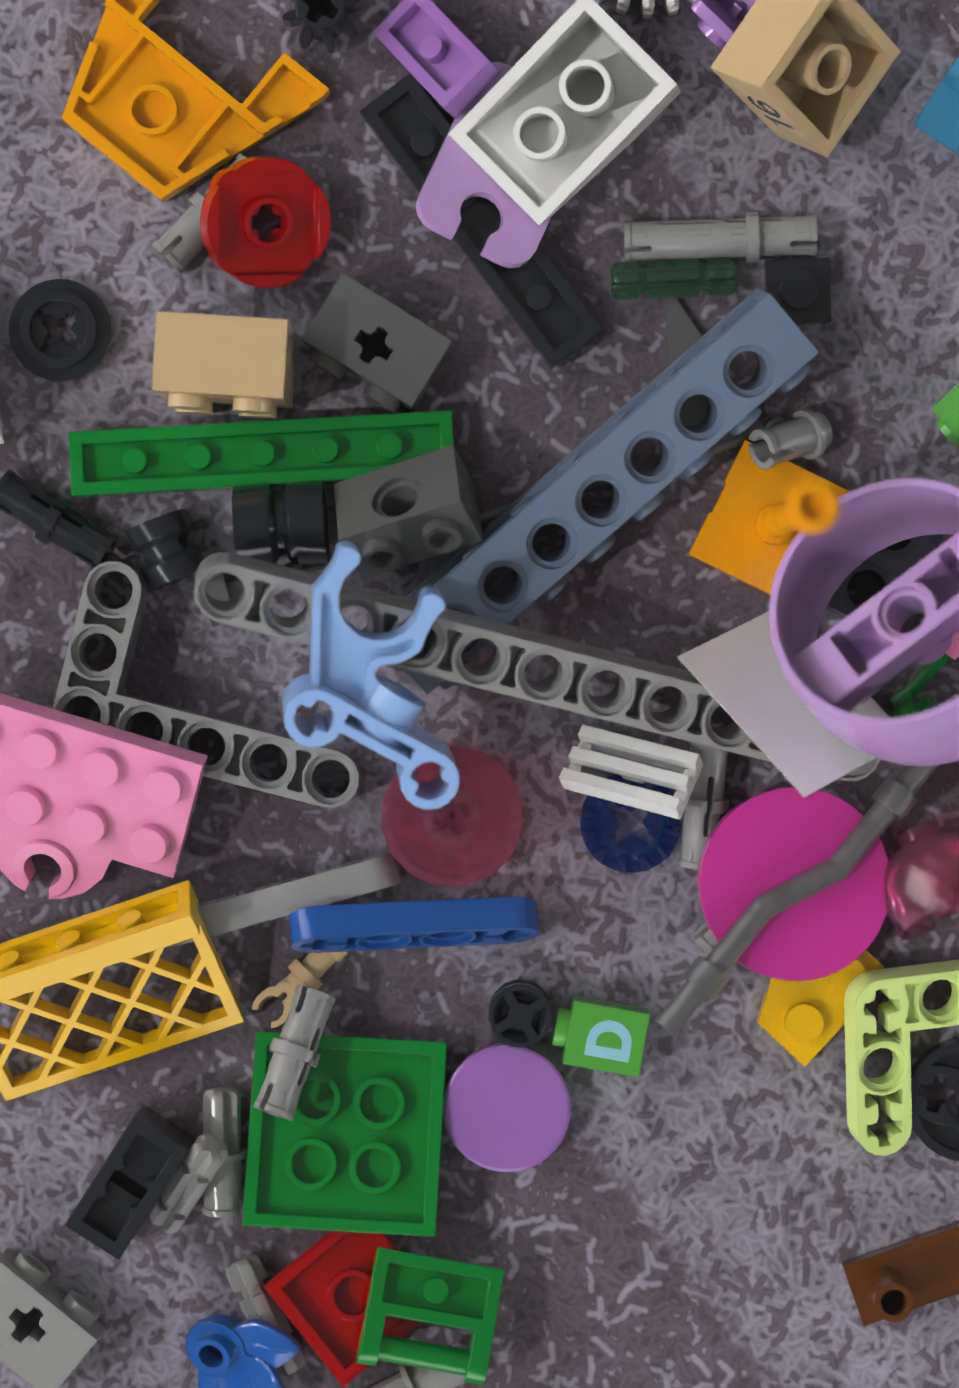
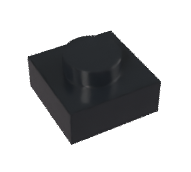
M829 257L764 261V291L773 296L796 325L829 324L831 322Z

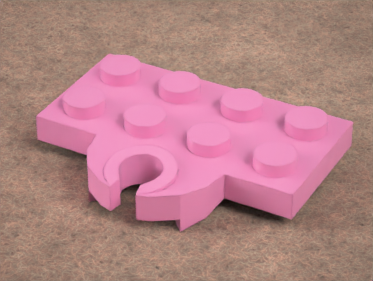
M0 693V870L15 886L26 891L36 873L31 860L32 855L45 854L52 857L59 864L61 873L54 878L49 887V899H64L85 893L102 880L112 860L173 878L181 860L208 755Z

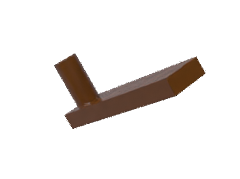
M959 1222L841 1262L864 1326L881 1320L889 1322L902 1321L910 1315L912 1309L959 1294Z

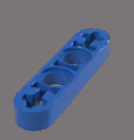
M527 897L323 905L301 908L291 912L289 915L291 947L295 951L304 953L509 944L528 941L539 935L536 900Z

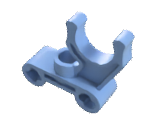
M348 540L340 541L335 547L330 563L312 585L310 674H303L293 679L285 688L282 697L285 728L293 740L300 745L310 748L322 747L332 742L340 733L396 762V771L401 790L410 803L425 810L438 809L453 799L459 787V772L449 746L440 738L414 725L426 705L423 700L400 684L377 675L376 670L382 665L398 664L419 653L431 625L438 615L444 611L445 602L441 593L436 588L425 587L419 593L414 613L403 625L389 632L371 633L356 628L344 617L339 607V593L344 579L360 564L361 558L359 550L353 542ZM317 699L324 701L330 706L325 716L313 713L309 720L301 719L295 713L300 704L305 707H312ZM425 762L437 763L440 772L437 778L427 782L417 780L415 773L417 766Z

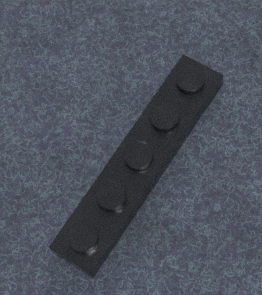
M410 73L360 110V115L416 191L420 193L451 126ZM478 196L470 197L463 201L460 209L461 222L452 239L551 370L602 333V327L540 245H538L536 252L530 260L517 268L503 267L480 256L487 238L500 228V212L496 205L487 198Z

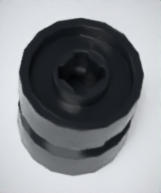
M323 481L287 483L282 494H276L269 484L233 486L232 521L235 554L273 564L278 562L280 556H287L293 566L329 564L327 502Z

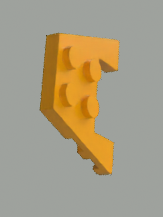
M106 0L104 3L106 6L94 40L93 42L90 41L61 119L162 203L231 161L239 153L242 154L324 102L330 95L328 87L284 52L246 100L240 103L142 23L160 0Z

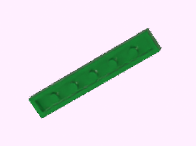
M452 410L68 432L71 492L75 498L233 489V486L269 484L270 487L286 486L287 483L323 481L324 484H334L454 445Z

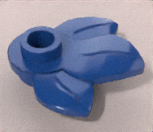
M216 1314L203 1318L193 1325L186 1337L185 1347L190 1361L199 1369L198 1388H285L276 1369L291 1360L301 1349V1344L293 1336L270 1322L261 1319H250L239 1323L230 1316ZM209 1345L218 1348L221 1353L215 1352Z

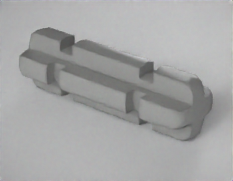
M209 1133L199 1135L165 1187L160 1198L149 1212L150 1221L153 1225L161 1226L163 1231L168 1234L178 1232L228 1156L225 1142L216 1141L214 1136Z
M256 1254L247 1255L231 1263L226 1268L225 1275L233 1292H241L243 1298L238 1300V1303L246 1321L261 1319L283 1329L288 1334L292 1333L293 1330L286 1315L262 1286L265 1284L263 1279L267 1278L268 1275L260 1257ZM300 1349L291 1360L276 1369L280 1378L295 1373L305 1365V1356Z

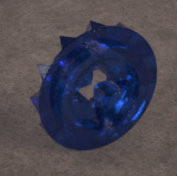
M617 774L607 777L610 780L674 796L669 788L626 780ZM589 795L586 797L580 815V829L587 849L598 862L620 873H635L648 871L671 855L681 835V819L646 811L647 814L643 817L642 823L648 829L647 833L653 840L649 843L643 837L638 838L631 833L624 839L620 838L613 845L611 841L617 835L615 832L619 828L620 822L614 816L616 813L608 807L612 801ZM613 802L619 808L624 807L626 810L630 812L636 809L631 806Z

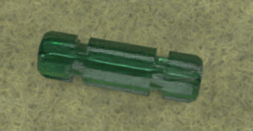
M728 257L707 258V265H698V259L647 261L646 267L637 268V261L616 262L612 265L610 271L611 293L616 300H638L639 293H648V299L699 297L700 291L708 290V297L729 296L734 293L736 286L735 265L733 260Z

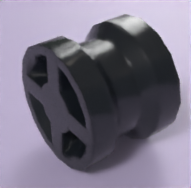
M515 979L504 983L494 992L489 1002V1023L492 1032L501 1042L511 1047L525 1048L537 1044L546 1036L552 1023V1009L548 995L539 985L529 980Z

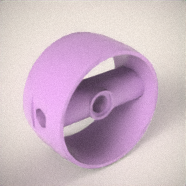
M899 478L872 483L839 497L840 511L835 523L826 531L818 534L799 532L785 552L775 574L769 602V627L775 654L785 678L796 696L831 733L849 746L875 758L907 766H931L955 762L959 760V695L936 708L905 717L872 718L850 713L911 666L926 665L940 659L949 649L953 635L959 631V488L947 483L920 478ZM932 534L954 535L817 639L822 617L831 598L841 583L862 562L878 551L906 539ZM914 614H925L923 623L916 630L910 633H900L903 623Z

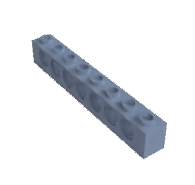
M757 288L483 528L482 542L458 550L405 598L418 601L419 593L423 588L433 587L441 593L445 602V608L459 609L467 614L519 626L520 622L516 617L535 601L541 606L553 599L568 582L564 575L581 560L584 559L587 563H591L608 551L616 541V537L612 533L629 518L633 517L635 521H639L655 510L665 497L661 490L681 474L685 479L702 469L713 456L710 448L724 435L730 432L732 436H736L750 427L762 413L759 405L777 389L781 393H785L798 385L811 371L808 362L819 353L818 350L773 296ZM752 351L757 359V370L754 376L746 383L733 384L729 377L731 361L741 352ZM693 395H705L709 404L706 418L696 426H683L679 416L683 402ZM644 438L658 439L660 444L658 460L648 468H634L630 461V454L634 445ZM595 481L609 482L612 487V497L609 503L597 511L583 509L581 497L584 489ZM546 524L561 525L564 529V539L556 550L549 553H540L533 549V536L540 527ZM500 566L514 569L516 571V581L508 592L501 595H493L484 590L485 577L492 569ZM431 627L425 638L423 646L429 642L432 636ZM483 638L472 640L464 647L461 659L472 665L468 661L470 657L486 643L491 648L495 644ZM405 670L427 695L438 685L445 690L456 683Z

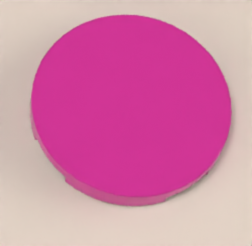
M795 787L765 791L733 807L721 818L709 835L702 850L697 871V887L702 913L715 941L718 943L755 897L830 858L863 818V815L853 806L832 794L817 790L804 798ZM880 838L873 844L846 879L772 917L736 962L753 972L770 978L785 981H806L833 974L855 961L874 941L886 918L889 907L891 873L887 854Z

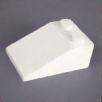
M576 0L448 135L539 226H542L631 144L681 91L678 84L594 0Z

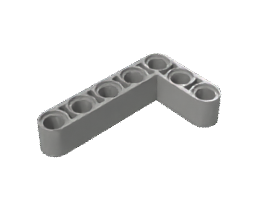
M107 561L97 565L89 572L80 598L53 709L70 714L73 702L79 697L88 696L99 706L101 711L99 723L131 732V726L135 717L142 712H150L161 721L163 727L161 742L193 751L192 745L196 733L203 728H212L223 737L225 752L217 763L205 765L204 777L328 808L344 805L357 794L362 778L359 763L350 753L326 745L310 748L298 744L287 735L124 694L148 599V587L143 574L137 568L127 563ZM119 572L125 574L130 579L133 587L132 596L125 606L113 609L104 602L101 590L105 579L111 574ZM99 634L110 637L117 649L114 663L103 671L93 668L86 658V647L89 641ZM263 744H274L280 747L286 754L288 760L287 769L279 779H266L260 776L255 769L254 755ZM336 760L348 769L350 783L344 793L337 796L327 795L317 787L315 772L318 765L323 761Z

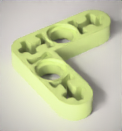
M959 959L869 970L860 973L851 980L845 991L844 1026L847 1124L849 1132L866 1151L874 1155L887 1156L896 1153L906 1144L911 1135L910 1031L959 1025ZM940 979L948 980L952 988L951 997L942 1008L936 1010L925 1009L923 995L926 988L934 981ZM877 990H880L889 998L888 1002L880 1003L878 1006V1023L888 1033L877 1031L875 1016L864 1007L865 1003L875 1000ZM880 1048L890 1049L893 1060L888 1072L877 1078L866 1077L863 1066L867 1056ZM869 1094L880 1095L881 1110L892 1119V1123L882 1125L881 1135L878 1136L868 1128V1125L877 1123L879 1118L878 1103Z

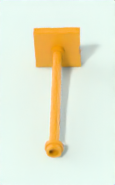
M744 440L725 477L724 487L712 511L707 514L688 556L771 595L773 581L779 564L799 532L818 534L829 529L839 515V497L850 491L789 461L777 464L775 467L767 470L761 469L750 456L748 445L752 443Z

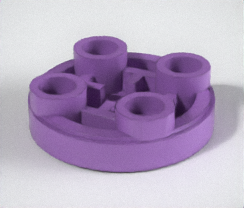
M500 1042L475 1050L464 1058L453 1071L444 1094V1121L454 1145L473 1163L497 1172L522 1171L544 1161L562 1142L570 1121V1096L563 1075L546 1055L530 1046L525 1048L511 1047Z

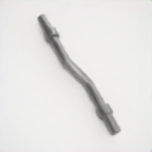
M905 765L895 779L887 777L871 796L875 803L830 858L755 897L707 957L703 958L699 955L683 974L687 981L655 1020L675 1036L705 998L709 997L713 1000L729 981L725 974L772 917L846 879L895 818L901 821L918 801L914 796L938 765Z

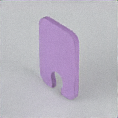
M491 62L500 73L454 119L448 134L500 81L512 66L502 62ZM447 134L418 195L416 203L417 216L422 224L431 231L452 240L461 222L460 209L463 201L470 197L480 196L487 198L498 208L501 223L498 231L492 233L487 238L480 256L507 268H517L526 264L536 252L551 217L542 226H539Z

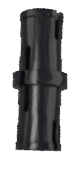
M11 469L0 479L1 511L11 515L36 532L34 538L45 545L53 542L77 556L93 569L97 565L105 563L119 536L93 523L72 509L73 502L61 495L57 499L30 484Z

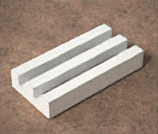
M582 724L578 733L580 743L578 747H572L568 756L571 762L569 768L563 767L559 776L563 789L681 819L703 767L700 754ZM587 767L620 775L626 780L642 784L647 782L676 791L674 796L591 775L585 773Z

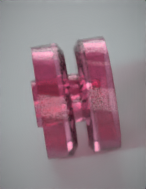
M447 744L453 754L459 772V787L456 795L450 802L454 806L463 805L465 809L463 821L457 825H450L441 818L442 807L425 810L414 806L405 798L396 772L382 799L381 828L392 856L410 875L434 886L465 887L489 878L510 859L522 833L523 805L513 776L494 755L470 744ZM425 762L415 769L417 780L421 782L431 781L440 775L438 765L435 762Z

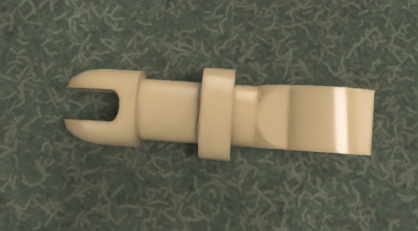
M351 951L309 953L302 961L296 957L288 966L291 973L276 986H270L263 990L254 1000L252 1010L262 1011L264 1003L269 998L277 997L281 999L287 994V997L282 1001L284 1005L282 1016L278 1020L271 1022V1029L282 1028L288 1017L297 985L318 990L323 985V982L320 980L321 976L336 961L340 963Z

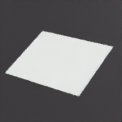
M769 611L677 656L804 798L875 759V757L857 750L837 738L796 696L787 682L775 654L769 627ZM871 697L850 712L872 718H890Z

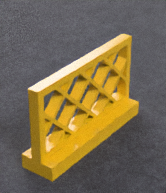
M190 880L0 943V1002L20 1009L10 1029L0 1025V1043H2L0 1047V1091L5 1101L244 1022L243 1009L199 914L198 898ZM190 938L193 939L198 950V954L190 968L160 958L166 946ZM125 962L139 967L140 970L129 989L99 978L104 967ZM204 966L206 967L209 975L201 973ZM152 972L182 982L171 1003L141 993ZM63 982L80 988L69 1009L40 999L39 996L43 988ZM193 987L218 995L223 1007L201 1014L184 1008L183 1005ZM91 992L122 1003L111 1023L81 1013ZM133 1007L163 1017L157 1029L143 1034L125 1028L123 1025ZM30 1013L62 1023L52 1043L21 1033ZM73 1027L104 1037L98 1049L86 1053L65 1048L63 1045ZM13 1047L44 1057L38 1069L14 1077L6 1060Z

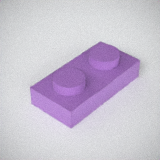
M403 0L373 31V34L454 118L500 73L490 60L432 0Z

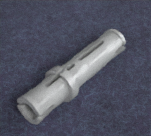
M758 211L745 212L744 218L624 221L625 262L745 257L746 263H759L760 256H817V243H815V241H818L816 214L793 217H759Z

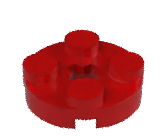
M272 156L245 158L239 160L231 167L221 169L215 173L210 181L209 191L204 197L200 214V230L203 243L209 252V257L213 264L238 281L260 288L285 286L303 275L301 272L309 267L313 259H319L329 240L331 214L327 198L320 186L315 185L311 177L304 172L305 170L295 163ZM268 204L269 212L280 216L279 227L269 229L268 239L259 240L258 230L251 228L252 216L259 213L260 206Z

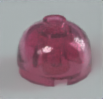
M927 821L912 827L897 838L901 849L888 859V864L883 873L882 898L888 918L900 940H910L936 930L928 921L931 917L934 922L959 913V826L951 825L935 830L932 823Z

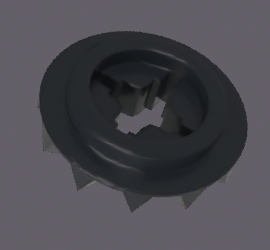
M52 279L41 282L27 290L13 308L9 321L11 347L20 363L27 370L41 378L53 382L80 379L94 367L101 364L108 345L112 341L109 313L100 298L81 283L67 279ZM79 309L80 311L74 317L76 321L72 324L71 330L77 336L76 340L82 346L77 349L72 344L69 346L60 341L54 347L50 346L43 353L42 351L48 345L46 341L50 338L51 332L45 326L46 322L39 315L43 312L50 318L53 316L62 321L68 315L72 316Z

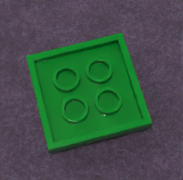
M256 1031L242 1225L435 1237L447 1043L321 1035L316 1052L321 1054L317 1068H310L299 1097L293 1121H289L253 1107L261 1086H263L273 1053L269 1051L272 1039H279L281 1034Z

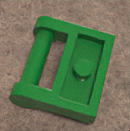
M376 1247L364 1320L358 1342L356 1363L375 1367L377 1361H384L463 1375V1382L484 1385L504 1269ZM386 1316L471 1330L470 1344L468 1349L383 1335Z

